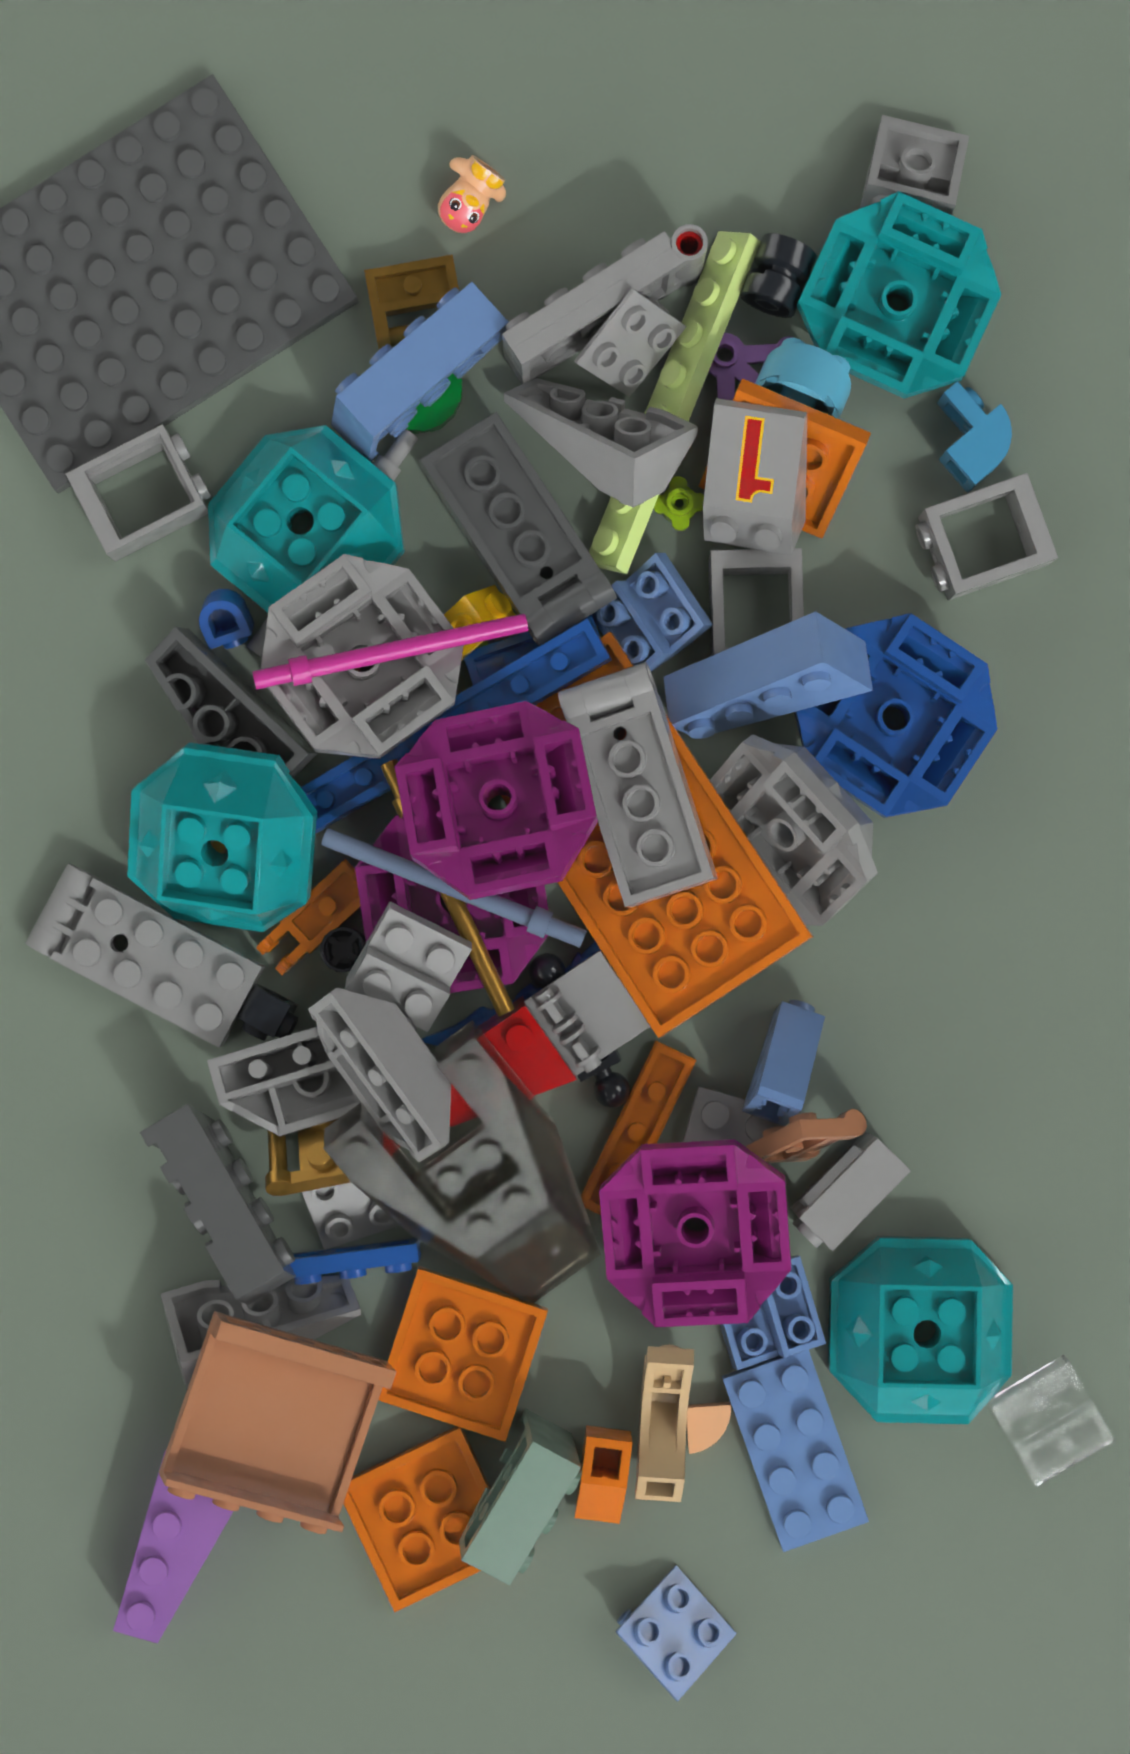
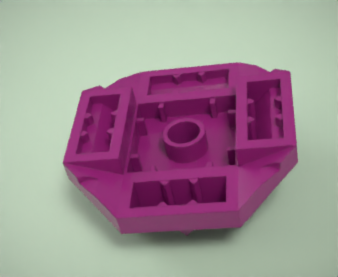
M527 701L437 719L422 734L410 752L406 753L394 766L412 859L469 900L563 881L598 823L579 728L564 720L561 721L547 711ZM498 795H505L511 798L508 806L502 810L488 808L491 799Z
M488 804V808H490V809H492V810H496L495 808H493L491 805ZM397 815L380 834L373 846L415 862L409 851L404 817L399 818ZM359 861L356 865L355 872L366 942L389 902L460 936L450 913L442 904L440 892L363 861ZM545 885L497 894L534 910L536 906L548 910ZM467 903L466 906L503 984H513L549 935L541 938L526 932L528 927ZM470 956L467 957L450 986V993L485 988Z
M735 1139L641 1144L600 1185L599 1196L607 1280L625 1298L642 1311L641 1314L654 1327L748 1323L761 1308V1304L775 1291L791 1271L785 1175ZM697 1217L704 1220L708 1226L701 1231H692L685 1226L684 1222L689 1218Z

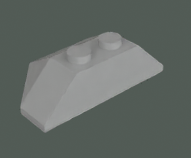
M335 988L308 1009L312 1019L316 1021L317 1032L327 1056L384 1133L398 1145L408 1149L411 1156L418 1162L439 1151L449 1143L451 1079L443 1070L439 1059L430 1052L415 1031L412 1022L404 1016L397 1004Z
M317 1027L207 1060L219 1105L278 1136L287 1135L366 1110L327 1056L318 1035Z

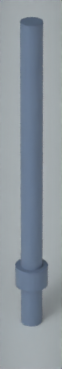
M327 828L323 836L322 846L528 927L526 932L541 938L549 935L580 948L587 930L554 918V912L536 906L534 910L498 895L469 900L418 863L330 828Z

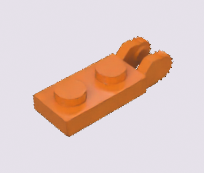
M347 859L343 860L311 890V897L308 902L279 921L280 924L256 947L262 955L271 952L288 932L300 943L291 953L286 954L278 962L275 969L281 976L294 967L307 953L312 954L321 945L327 933L341 927L361 908L356 872Z

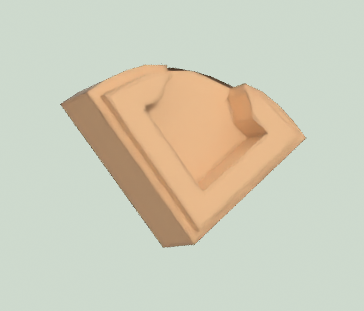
M730 1402L688 1405L686 1428L689 1454L701 1452L711 1447L721 1438L729 1424L731 1416Z

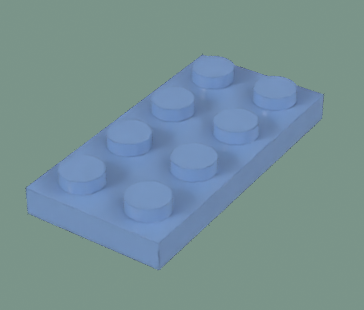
M809 1350L786 1358L778 1356L721 1376L783 1552L869 1522Z

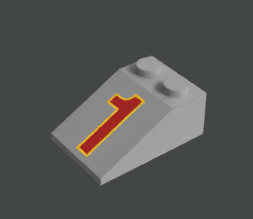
M716 399L703 501L705 541L792 555L806 521L807 412Z

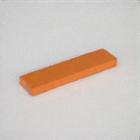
M657 1040L654 1041L630 1091L629 1097L577 1201L578 1205L601 1215L600 1185L641 1144H657L697 1061L696 1059Z

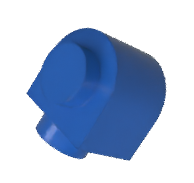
M218 589L211 592L205 598L199 616V626L209 649L222 645L224 649H231L249 639L248 636L252 635L254 620L245 600L240 594L230 589Z

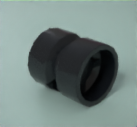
M776 233L765 234L754 258L758 268L749 271L740 293L741 299L763 313L775 317L792 318L803 292L799 284L808 281L817 259L816 253L809 246L792 237Z

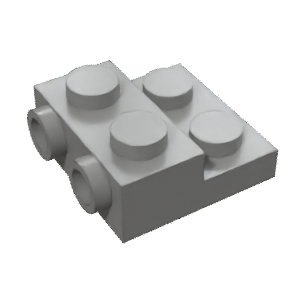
M882 115L860 207L863 208L877 203L882 198L899 191L952 215L956 206L969 136Z
M389 902L346 977L345 990L397 1004L404 1016L412 1022L415 1031L418 1027L428 1032L450 996V986L472 950V942Z

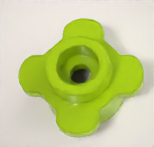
M677 476L671 479L669 488L665 493L658 496L653 510L657 514H663L665 519L672 523V527L675 530L683 531L689 527L690 520L695 513L703 511L704 495L702 493H695L687 486L685 478ZM677 500L683 501L684 505L681 508L675 505Z

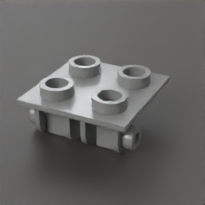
M632 288L574 362L630 397L673 345L686 326L670 315L669 311L658 301L652 302Z
M600 950L524 1001L576 1076L584 1070L586 1073L591 1072L602 1063L601 1059L650 1027Z
M375 1145L371 1147V1150L353 1156L348 1154L350 1183L302 1192L324 1250L410 1222L408 1212L390 1167L391 1160L386 1147H377Z

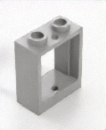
M163 424L66 473L106 554L115 562L208 515V507L205 500L212 496L200 473L191 476L184 462L191 458V455L180 434L176 433L171 436ZM164 450L191 503L122 537L96 484Z
M1028 473L925 508L918 516L920 523L915 526L920 545L924 550L930 549L935 563L934 566H931L934 584L939 592L945 591L948 601L1048 566L1058 558ZM1005 496L1027 557L962 579L941 518Z
M794 548L792 555L757 549L711 550L708 557L709 616L713 624L710 627L711 656L729 649L725 648L723 576L788 574L789 620L792 622L804 616L802 548Z
M865 1131L790 1207L798 1216L792 1224L816 1248L824 1242L833 1251L911 1170L877 1137Z

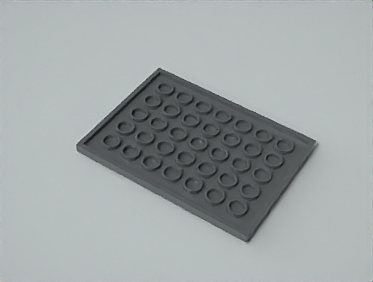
M213 74L0 208V406L58 494L71 486L66 476V473L162 424L166 426L359 303L358 297Z

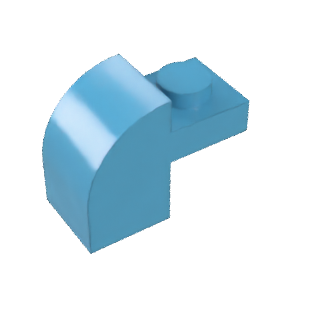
M957 381L942 394L937 404L963 433V436L943 453L939 461L962 488L969 493L988 477L1005 458L1011 444L1012 428L1009 416L1002 404L998 405L987 415L982 410L984 403L979 395L970 387L964 389Z

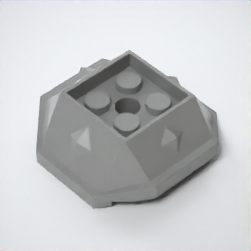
M344 554L269 607L260 670L288 664V659L306 655L307 659L453 629V626L410 569L386 563L367 561L360 557ZM464 645L374 664L370 670L365 672L350 669L313 677L312 683L294 686L293 682L267 688L315 752L380 759L454 706Z
M751 735L741 742L710 779L806 925L823 926L878 873L872 859V820L805 747L772 743L756 735Z

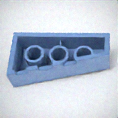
M473 282L469 283L461 291L456 287L451 289L438 302L437 308L439 310L428 319L424 316L415 319L404 331L403 335L405 338L395 347H392L390 344L382 347L369 361L372 365L360 376L356 373L350 374L336 388L335 392L338 395L335 398L331 426L349 445L370 462L379 455L376 451L378 442L388 433L396 439L409 426L408 423L416 415V407L420 403L424 407H430L442 396L451 384L448 377L452 373L457 379L461 378L502 340V333L507 330L505 326L509 321Z
M816 611L664 676L668 718L677 730L695 739L708 738L718 732L873 691L865 641Z

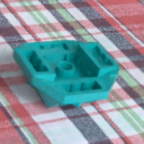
M898 191L882 198L877 203L860 208L835 220L800 296L797 308L814 346L832 355H838L846 359L850 365L849 374L905 399L956 383L957 381L959 382L963 379L1002 294L987 252L988 247L981 228ZM890 295L902 296L907 301L908 309L905 311L893 310L888 305L886 297Z
M326 425L265 435L208 504L210 565L267 613L272 604L344 554L360 557L367 561L394 565L405 552L397 484ZM303 513L313 515L314 523L309 532L302 535L293 533L292 523L298 515Z
M189 742L131 790L127 877L174 919L264 932L305 905L311 897L317 810L302 788L289 774L290 770L280 755ZM211 840L223 843L228 850V854L217 852L212 847Z
M877 1236L850 1262L829 1278L828 1370L876 1422L969 1424L1012 1376L1013 1284L969 1238ZM924 1320L933 1321L935 1332L932 1338L925 1342L916 1341L913 1335L916 1325Z

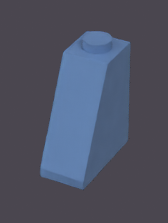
M790 1000L789 1003L782 1001L774 1010L742 1112L786 1126L789 1123V1118L797 1115L802 1110L825 1016L814 1012L815 1008L812 1005L798 1000Z

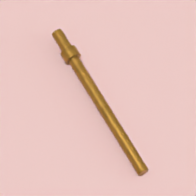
M394 759L380 767L395 797V800L392 801L399 818H403L394 767L398 760ZM440 892L460 937L472 942V950L469 956L498 1017L514 1010L513 1003L465 902Z

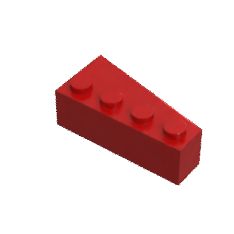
M523 996L513 1002L514 1010L499 1017L495 1014L435 1055L439 1059L443 1070L451 1079L450 1127L577 1080L576 1075L524 1002L525 998Z

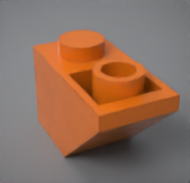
M586 1425L581 1460L582 1476L578 1484L574 1518L620 1524L633 1444L631 1431Z

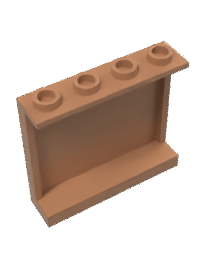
M214 1311L163 1458L159 1475L164 1485L168 1487L167 1491L180 1498L192 1500L198 1494L213 1498L212 1503L226 1510L239 1511L240 1506L257 1510L256 1514L268 1521L282 1523L284 1517L300 1521L302 1528L317 1534H326L327 1529L342 1532L344 1525L339 1519V1514L383 1387L391 1389L397 1371L386 1360Z

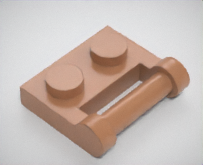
M856 1109L843 1112L837 1118L817 1119L816 1113L812 1112L802 1113L790 1117L789 1125L778 1126L764 1130L762 1132L763 1138L747 1145L746 1148L767 1163L807 1161L816 1157L820 1149L839 1140H851L863 1135L867 1128V1122L864 1115Z

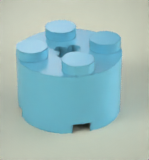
M787 338L782 342L781 346L769 353L755 384L840 419L851 392L850 365L841 356L832 355L819 347L805 344L798 338Z

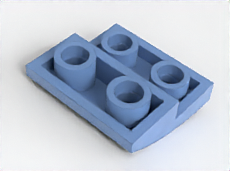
M655 553L626 581H615L611 586L617 599L592 614L594 622L603 636L608 632H612L634 666L647 662L651 672L690 645L713 625L666 553Z
M800 1256L791 1257V1271L775 1291L761 1304V1308L748 1323L720 1324L733 1369L740 1370L778 1356L786 1358L826 1344Z

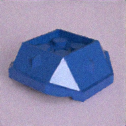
M912 613L845 628L866 643L873 691L794 712L802 747H805L848 795L883 818L947 806L997 731L988 664ZM895 707L902 712L904 725L901 730H891L884 724L882 715L885 708Z

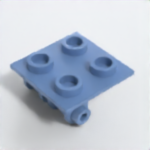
M677 1565L669 1571L633 1612L631 1609H628L618 1618L617 1623L620 1627L615 1631L676 1701L680 1700L737 1634Z

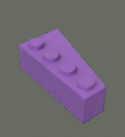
M159 1472L113 1629L115 1632L157 1644L233 1511L214 1505L212 1503L213 1498L196 1494L195 1498L190 1500L169 1493L167 1491L168 1487L164 1485Z

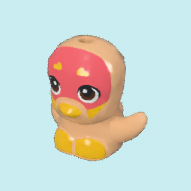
M474 155L469 159L456 157L449 162L450 168L457 172L460 177L445 191L438 203V214L441 221L457 233L471 232L480 224L491 198L495 199L496 202H502L506 197V190L503 185L505 179L491 166Z

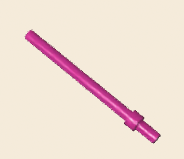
M523 613L307 659L306 655L288 659V664L252 671L256 690L293 682L294 686L312 683L313 677L528 632V623Z

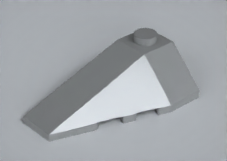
M538 378L504 393V402L596 488L619 500L620 503L631 507L640 505L665 491L698 435V426L665 410L649 407L645 414L625 409V400L611 397L608 402L585 399L586 394L582 389Z

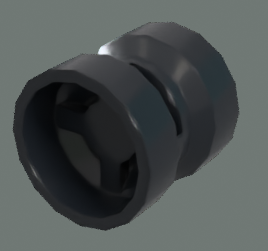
M339 927L331 930L324 936L321 942L320 954L323 962L328 968L336 972H350L366 944V939L361 932L353 928Z

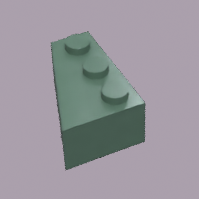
M526 1408L519 1422L524 1424L525 1430L515 1450L511 1451L505 1448L499 1461L506 1465L491 1490L485 1488L459 1540L462 1561L509 1586L518 1572L523 1574L528 1569L535 1553L533 1546L541 1533L548 1534L558 1516L559 1510L557 1507L565 1494L571 1495L575 1491L582 1476L581 1464L572 1433Z

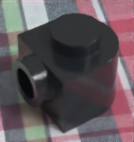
M254 984L238 1014V1018L244 1021L241 1029L264 1041L268 1035L273 1038L291 1035L298 1022V1017L293 1015L298 1004L262 985Z

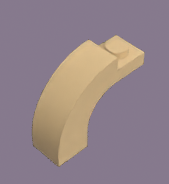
M675 1345L648 1346L647 1355L644 1357L640 1398L635 1499L681 1502L685 1482L686 1425L694 1368V1349H683Z

